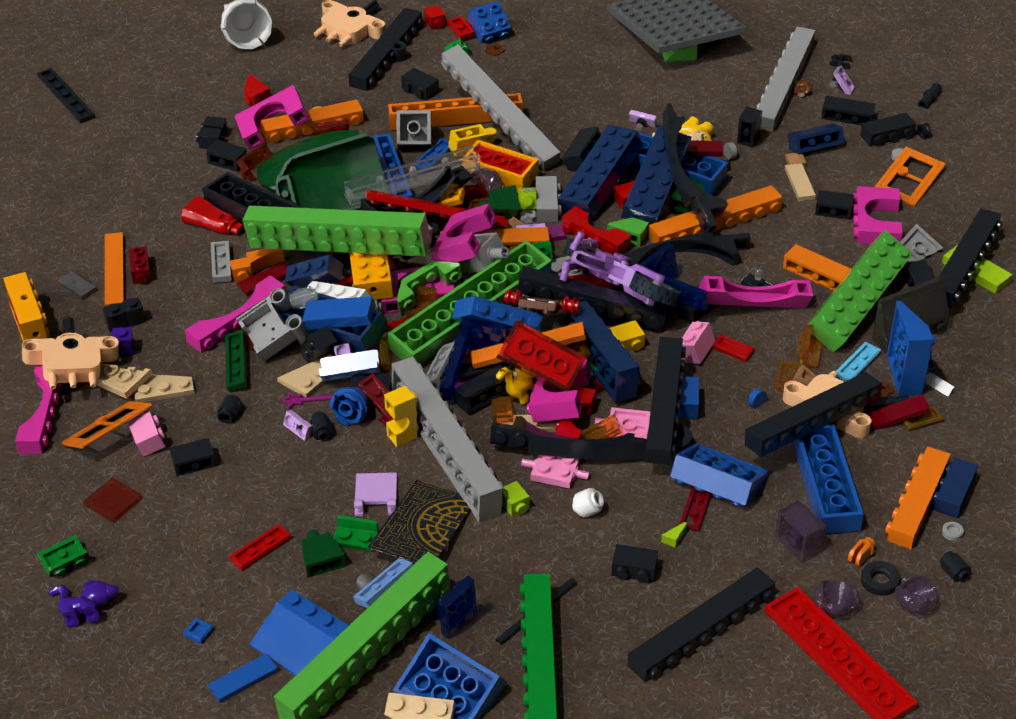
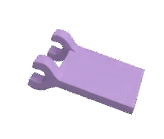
M397 473L356 474L355 516H363V505L387 504L388 515L393 513L396 508Z

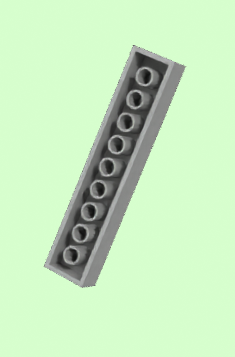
M414 357L392 363V391L406 386L415 393L417 397L418 432L458 493L470 507V511L476 520L481 523L501 515V507H503L502 493L504 492L502 483L494 477L492 468H488L483 455L478 453L474 442L469 440L464 427L459 425L456 415L450 412L447 402L442 400L438 389L433 387L430 377L425 375L421 364L417 363Z

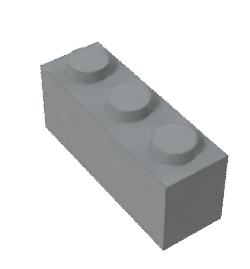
M536 176L537 222L558 221V216H561V204L558 199L561 195L560 183H557L556 176Z

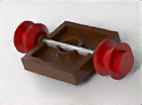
M512 288L505 292L504 303H507V305L515 304L516 308L524 307V310L531 312L541 309L542 313L554 314L562 310L565 315L568 311H571L572 315L575 316L576 312L580 311L581 303L577 297L570 300L569 296H566L563 301L525 297L520 289L514 293Z

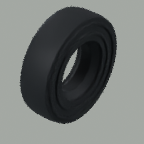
M873 561L863 568L861 583L868 592L879 596H886L898 589L900 574L896 567L888 562ZM881 573L886 575L889 581L887 583H877L872 579V576Z

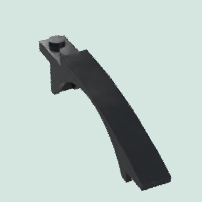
M669 103L663 111L662 117L666 155L674 183L684 207L691 205L692 212L696 215L700 228L703 229L704 233L713 232L717 226L713 216L722 214L727 208L728 203L726 200L715 197L699 188L684 172L678 159L676 142L678 133L686 119L684 116L677 117L671 103Z
M447 166L438 178L415 199L438 203L473 178V175L464 166L452 170L450 166ZM366 198L361 199L360 203L361 211L413 212L404 210L403 206L397 205V208L375 206L369 203ZM415 209L413 213H421L420 209Z
M707 232L653 243L622 255L630 258V266L635 264L645 266L655 258L677 252L703 253L717 257L731 266H735L738 262V251L750 249L751 236L749 233L714 236L713 232Z
M516 416L513 425L492 423L490 444L528 449V453L565 458L646 460L647 439L635 437V433H627L606 439L571 438L547 432L532 425L523 416Z

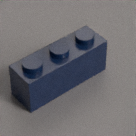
M832 123L788 133L789 149L799 154L843 144V127Z
M331 255L292 264L287 267L285 282L292 287L296 285L307 289L312 281L329 284L341 281L344 264Z
M955 457L951 465L947 464L944 472L946 477L941 478L938 485L940 490L939 492L935 491L932 498V503H935L934 511L958 518L975 480L978 469L977 464Z

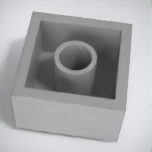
M397 110L398 147L432 146L431 110Z

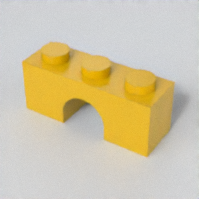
M402 386L384 394L385 409L393 418L392 421L386 423L387 436L396 447L417 439L419 427L417 424L418 412L416 410L417 397L415 393L406 386Z

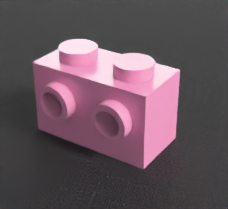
M697 321L691 323L682 337L683 346L686 347V357L682 358V360L690 364H701L715 342L709 322Z
M149 409L128 421L135 443L143 457L165 447L162 439L166 437L162 428H158L161 424L156 415L152 416Z

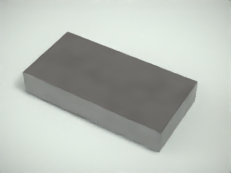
M72 271L58 280V285L81 300L97 291L94 285Z

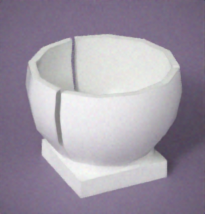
M235 0L224 5L221 30L228 42L240 49H254L263 45L259 39L265 43L271 34L272 18L266 6L258 0Z

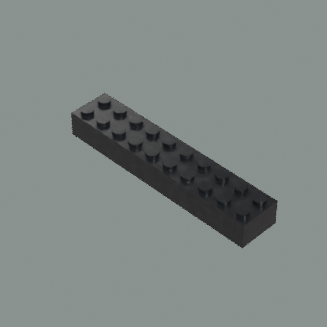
M226 172L202 188L204 199L222 211L229 213L242 224L249 206L303 208L229 172ZM298 250L314 259L331 255L336 260L341 261L349 255V253Z

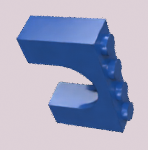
M472 296L456 300L452 319L466 323L482 321L504 325L503 333L513 335L517 326L533 334L540 333L543 315Z

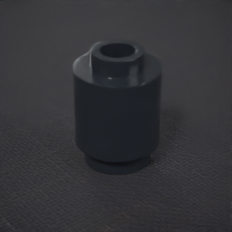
M226 395L217 410V418L222 423L229 424L236 419L243 405L240 398L236 395Z
M324 412L314 413L310 420V424L313 426L314 438L321 441L328 440L333 435L329 416Z
M949 551L941 557V568L955 582H964L970 577L971 567L957 553Z

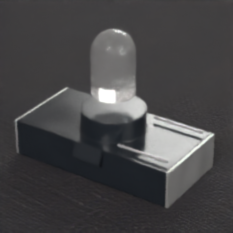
M757 269L755 275L748 273L741 280V284L744 286L763 287L774 285L762 278L763 271L761 269Z

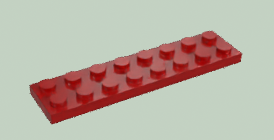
M366 189L364 195L369 203L379 204V202H385L386 206L397 208V205L403 206L404 210L413 212L415 209H420L421 213L432 215L434 212L438 213L439 217L448 219L456 213L469 210ZM495 215L497 219L492 226L493 228L502 229V226H508L509 220L507 218Z
M799 587L765 606L764 612L873 719H900L917 708L918 701Z

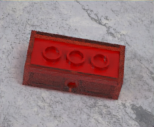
M516 320L496 358L559 392L570 390L586 359L580 353L519 320Z

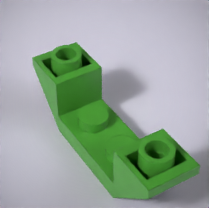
M432 261L403 278L397 296L399 312L402 314L417 305L414 292L433 282L438 277L447 286L462 277L460 264Z

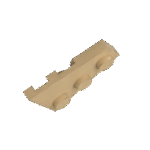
M328 354L322 358L333 357V355ZM322 358L278 377V382L299 394L301 393L304 397H309L326 382L322 380L319 369H322Z
M101 363V374L96 384L127 399L153 373L151 369L146 368L140 371L136 370L135 367L123 369L118 368V365Z
M153 374L134 392L135 401L149 402L194 394L192 377Z
M389 693L384 715L390 719H453L456 702L447 699Z

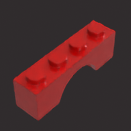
M576 206L562 216L564 232L576 236L578 231L585 233L583 239L591 237L594 240H598L597 248L611 255L614 252L624 254L631 248L630 234L618 228L600 230L592 227L589 224V213Z
M573 385L571 391L578 390L582 404L581 413L578 418L590 416L595 404L596 390ZM578 418L557 420L556 434L581 439L582 430L572 424Z

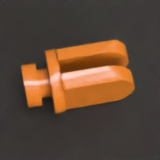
M869 537L860 539L850 550L848 561L851 563L855 561V565L861 567L869 556L874 553V540Z

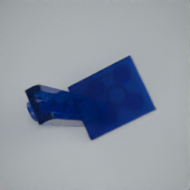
M667 243L640 263V265L665 277L663 281L665 284L681 292L678 298L679 301L704 311L709 308L706 299L707 291L674 279L678 275L674 244Z
M462 317L459 336L455 337L454 351H451L449 355L450 364L445 367V379L440 382L439 391L442 392L443 400L449 401L452 398L453 389L455 388L467 349L478 350L508 342L507 324Z
M467 575L462 581H458L447 595H443L433 611L429 613L440 621L441 633L448 639L451 637V630L456 626L461 627L466 622L464 618L470 612L474 614L477 612L474 579Z

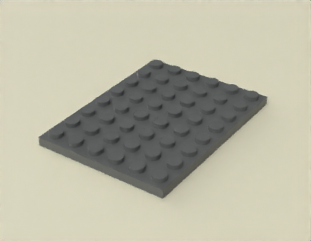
M626 0L622 2L615 1L612 4L606 5L608 12L657 53H664L746 33V26L710 0Z

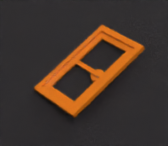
M905 147L875 187L890 188L888 184L897 173L916 180L920 184L911 196L900 192V202L915 207L946 166V163ZM909 157L933 166L924 179L909 174L908 168L903 166Z
M129 401L109 414L96 419L94 423L61 443L64 446L83 449L151 408L152 404ZM125 409H135L116 422H106ZM99 425L107 426L87 439L79 438Z

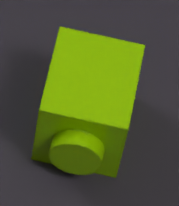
M536 187L518 188L520 209H537Z
M517 481L503 487V507L512 517L517 514L522 515L530 509V496Z

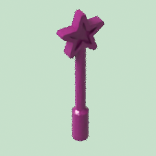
M288 392V397L281 399V403L288 404V409H291L294 405L302 406V402L331 400L333 395L301 398V393L293 395L291 392Z

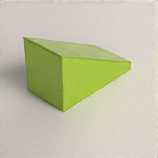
M684 522L662 534L661 542L676 548L686 532L687 523Z

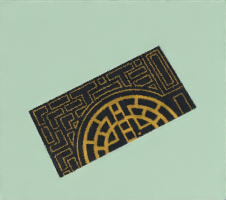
M416 480L371 541L368 548L413 562H417L427 552L438 557L470 510V507L459 493Z

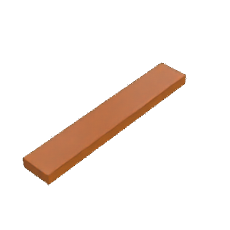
M123 232L105 234L106 307L110 304L122 303L124 301Z
M583 322L535 334L557 347L586 339ZM508 342L471 351L474 369L512 359L503 354Z

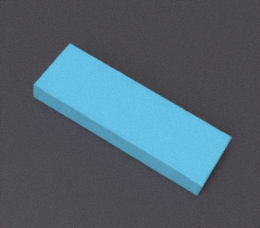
M864 342L836 370V377L847 381L860 375L881 354L882 350Z

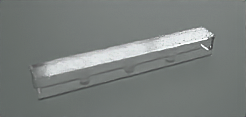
M474 146L348 180L344 182V196L349 204L353 206L360 204L361 199L365 198L366 189L395 194L433 183L447 166H450L451 170L464 166L469 172L481 169L480 155L475 153Z

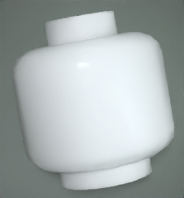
M587 488L574 495L572 507L578 515L587 518L598 514L602 510L604 499L599 491L594 488Z

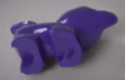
M90 580L84 584V590L80 597H68L70 590L63 585L51 588L49 595L55 596L60 594L58 609L65 618L66 626L74 627L79 624L80 616H85L88 622L97 621L100 618L99 609H102L110 601V598L118 593L119 587L104 581Z

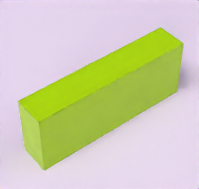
M957 246L943 255L942 264H947ZM984 258L983 261H979L977 271H973L971 280L997 294L1011 283L1013 274Z

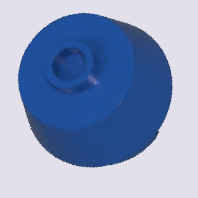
M358 387L339 389L333 394L330 401V408L333 409L336 415L335 419L343 425L358 424L363 421L369 406L368 396Z

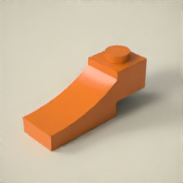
M260 249L246 252L245 258L231 260L230 267L234 282L242 281L266 267L284 262L283 250Z

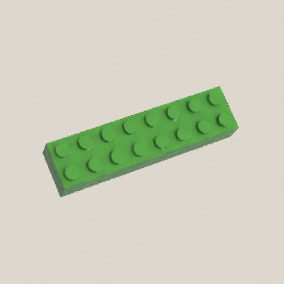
M884 230L863 253L806 325L805 329L830 351L835 352L845 343L913 253L888 231Z

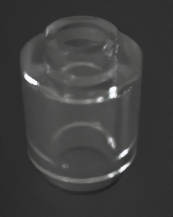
M311 286L295 290L289 294L293 309L304 308L307 305V301L319 299L316 289H312Z

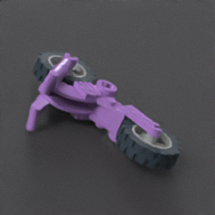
M578 231L575 239L569 238L567 240L563 253L570 256L571 259L564 260L560 280L567 281L570 270L588 271L589 269V272L597 277L604 278L607 282L619 286L622 284L626 293L644 301L647 305L653 306L655 301L670 306L676 305L681 292L663 282L665 279L663 275L639 264L630 266V258L616 252L611 255L602 249H598L599 241L591 237L583 239L585 233Z

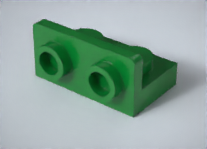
M338 515L337 529L333 538L342 548L373 552L374 549L368 548V546L379 532L378 522L370 519Z

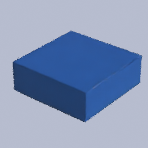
M195 618L183 632V635L202 644L212 633L214 626Z

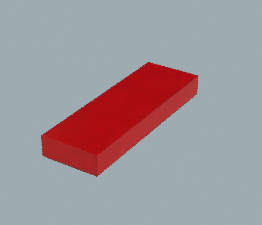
M278 524L231 554L229 560L241 571H244L291 540L292 535Z

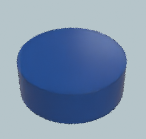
M760 388L753 390L749 395L748 404L755 409L766 402L767 393Z

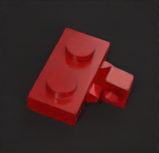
M462 16L447 21L449 28L458 39L461 38L463 41L475 37V31L470 22L466 21Z

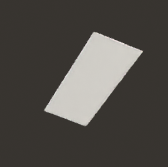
M931 372L926 374V384L946 396L950 395L954 386Z

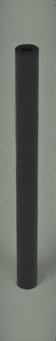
M570 578L551 594V605L577 584L574 578ZM521 619L497 637L495 641H499L500 645H503L521 630Z

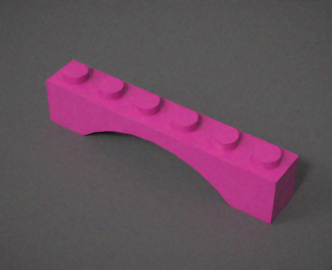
M271 275L256 284L251 298L239 309L219 318L198 321L185 329L187 343L201 353L211 349L219 341L225 340L226 334L239 331L242 328L236 318L268 297L274 289L281 288L286 292L285 285Z
M704 276L698 287L700 304L806 308L813 298L811 283L808 280H791L777 285L751 287L732 283L722 276Z
M36 365L34 369L36 382L43 391L42 401L34 415L19 426L15 440L18 454H42L44 447L48 446L47 433H51L52 430L51 419L55 418L54 406L59 403L58 391L62 390V383H57L56 388L51 389L49 382L43 377L42 365Z

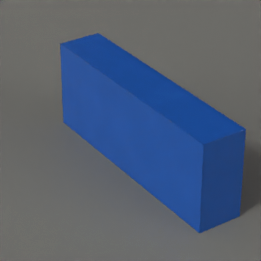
M372 296L307 301L302 322L306 330L321 329L327 325L329 328L371 325L376 304Z

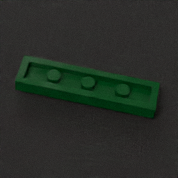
M239 330L225 335L226 388L228 392L247 387L246 334L243 330Z

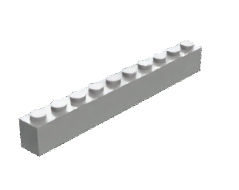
M797 26L795 31L791 33L790 41H787L786 49H783L782 58L778 60V67L775 66L769 84L766 85L765 94L763 93L761 96V103L758 102L756 109L763 111L761 129L773 132L814 43L815 30Z
M458 44L442 53L441 64L443 68L448 70L453 79L457 80L462 88L470 93L472 99L478 102L483 111L488 113L492 120L501 126L503 132L512 138L514 144L518 145L525 155L539 159L540 169L544 171L560 162V151Z

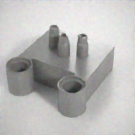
M281 288L274 289L268 297L236 318L253 342V348L257 355L264 362L296 339L306 336L309 331L306 330L299 315L289 316L286 323L281 317L279 311L289 310L293 303L289 295Z

